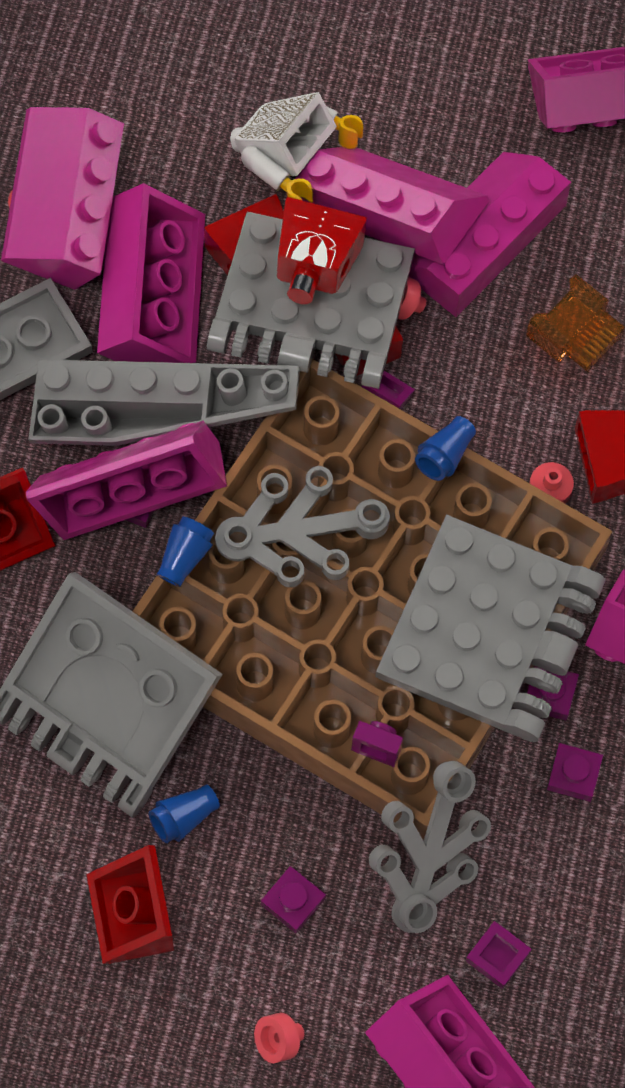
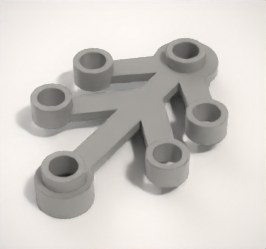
M315 466L307 472L305 487L278 523L260 525L273 505L283 502L288 496L287 479L281 474L271 473L262 480L261 493L243 517L228 518L219 525L215 535V542L218 551L225 558L232 561H243L250 558L275 574L278 581L285 587H296L303 581L304 565L296 557H280L264 544L282 542L320 567L327 578L340 580L347 575L349 570L347 554L339 549L327 550L309 537L355 530L363 538L377 539L386 533L390 514L384 503L375 499H368L359 503L356 509L352 511L305 518L319 498L331 491L333 476L330 470L323 466ZM321 476L327 480V484L317 487L311 483V480L314 477ZM277 483L283 487V490L278 494H272L268 492L267 487L270 484ZM368 510H374L379 513L380 517L375 521H369L363 514ZM234 532H242L246 535V539L241 543H235L229 537ZM332 559H338L343 562L344 566L340 570H332L327 566V563ZM288 566H293L298 569L299 574L289 578L282 571Z
M458 761L444 762L434 771V787L438 793L424 841L413 823L414 814L412 810L402 802L392 801L388 803L381 814L383 824L397 833L416 867L410 885L399 868L401 865L400 855L390 846L379 845L372 850L369 856L370 867L385 878L396 898L392 906V919L395 925L404 932L421 933L429 929L437 917L436 904L459 886L471 883L478 874V864L467 854L460 852L473 842L482 841L488 836L491 830V822L485 815L477 810L467 811L459 821V830L444 841L454 804L467 799L472 794L476 783L474 773ZM399 812H402L400 819L393 823L394 817ZM479 820V824L476 827V829L471 831L473 824ZM389 856L387 863L381 866L382 860ZM447 863V874L431 884L435 871ZM466 864L464 871L458 874L462 865Z

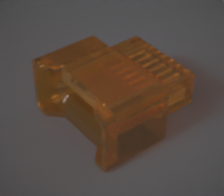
M574 274L569 280L570 291L549 313H536L530 319L526 336L557 362H560L567 355L589 372L592 366L613 344L620 340L625 327L606 312L609 300L580 276Z

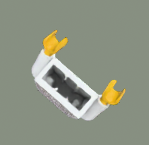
M319 92L265 103L256 111L244 127L235 128L232 131L230 141L232 148L236 152L241 153V159L245 167L277 191L283 189L287 192V197L302 200L300 197H303L312 203L313 192L310 182L299 178L291 180L289 179L290 176H297L335 129L339 131L338 142L342 147L348 149L356 148L358 138L361 139L363 137V122L356 115L338 117V112L327 107Z

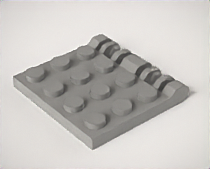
M247 211L217 313L210 328L207 350L225 354L231 332L234 330L236 334L233 340L231 356L242 358L243 353L246 351L248 336L252 334L263 337L258 348V362L269 363L275 340L282 341L277 365L299 366L301 372L308 373L314 350L318 349L322 350L317 375L327 377L332 369L334 353L349 356V359L344 367V381L354 383L360 360L363 359L366 360L361 385L379 389L415 249L365 238L363 248L338 292L329 294L316 290L310 304H298L287 296L290 283L280 281L277 278L278 252L283 219Z
M446 514L376 670L375 677L524 740L538 742L545 726V722L540 718L547 719L552 706L540 698H536L528 693H519L523 682L549 693H558L560 691L562 681L551 673L562 676L567 674L578 648V643L567 636L577 639L581 638L586 628L583 623L575 618H571L563 613H553L558 603L578 612L591 614L596 605V601L593 598L600 596L606 579L591 569L583 566H572ZM546 628H549V629L554 630V631H545V630H546ZM531 664H532V665L537 666V667H539V668H530V666H531Z
M73 572L67 575L0 688V724H6L14 715L8 730L18 735L27 728L35 712H38L45 718L33 735L32 742L30 743L31 746L38 751L43 750L59 727L61 730L49 748L47 757L71 775H75L83 766L91 751H93L95 754L87 765L80 781L89 787L100 778L108 763L117 768L118 770L108 783L103 797L113 803L122 794L130 779H132L118 803V808L134 818L148 801L153 787L223 674L81 575Z

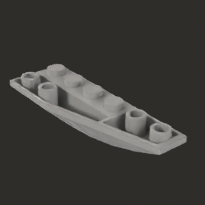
M38 359L28 440L30 443L119 446L138 442L147 437H156L176 430L188 423H197L204 420L208 427L293 411L297 408L300 368L299 366Z

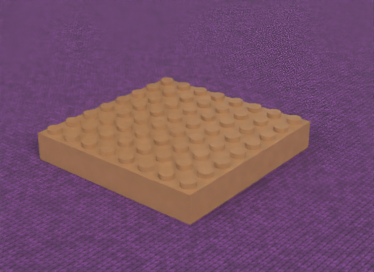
M312 359L308 373L300 371L296 410L266 416L226 474L227 486L215 490L195 519V521L214 532L210 541L213 544L212 548L185 578L181 587H176L156 576L132 612L223 674L204 704V708L379 814H382L384 807L392 801L402 802L412 810L414 814L413 823L424 840L438 793L433 781L435 769L440 764L448 761H458L470 769L495 729L491 725L375 677L376 670L446 514L572 566H583L593 571L607 550L612 530L469 448H466L452 476L445 477L441 481L430 479L419 470L415 463V457L418 454V446L438 431L361 386L344 381V377L333 370L328 373L327 377L317 375L319 362ZM315 466H323L329 469L333 476L331 491L319 498L305 518L352 511L356 509L359 503L368 499H375L384 503L390 514L386 533L377 539L363 538L355 530L309 537L327 550L339 549L347 554L349 570L347 575L340 580L327 578L320 567L282 542L264 544L280 557L293 556L300 559L304 565L303 581L296 587H285L278 581L275 574L250 558L243 561H232L225 558L218 551L215 542V535L219 525L228 518L243 517L260 495L262 480L271 473L281 474L287 479L288 496L283 502L273 505L260 525L278 523L305 487L307 472ZM317 476L311 480V483L317 487H322L327 484V480L324 477ZM273 483L267 487V490L272 494H278L283 490V487ZM368 510L363 514L369 521H375L380 517L379 513L374 510ZM234 532L229 538L235 543H241L246 539V535L242 532ZM332 559L327 563V566L332 570H340L344 564L338 559ZM288 566L283 569L282 573L286 577L293 578L299 574V571L293 566ZM557 603L553 613H563L566 615L570 608ZM546 628L545 631H554V630H551V629H549V628ZM359 720L370 724L371 721L385 723L397 731L396 735L403 737L401 752L395 767L351 751L352 737ZM399 812L394 817L393 822H396L400 819L402 812Z

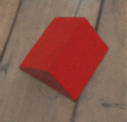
M23 467L0 477V570L55 546L45 519L26 498V491L31 485Z
M147 845L86 874L103 964L174 951L155 845Z

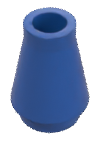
M456 416L450 424L418 446V454L415 457V463L419 470L430 479L436 481L452 476L470 440L476 435L474 425L468 419Z
M182 516L179 524H173L161 567L156 575L176 587H181L185 578L212 548L213 544L210 541L214 532L203 524Z
M205 784L198 789L157 801L156 808L150 810L148 815L152 827L164 843H169L172 840L180 842L208 815L219 809L220 803L213 789Z

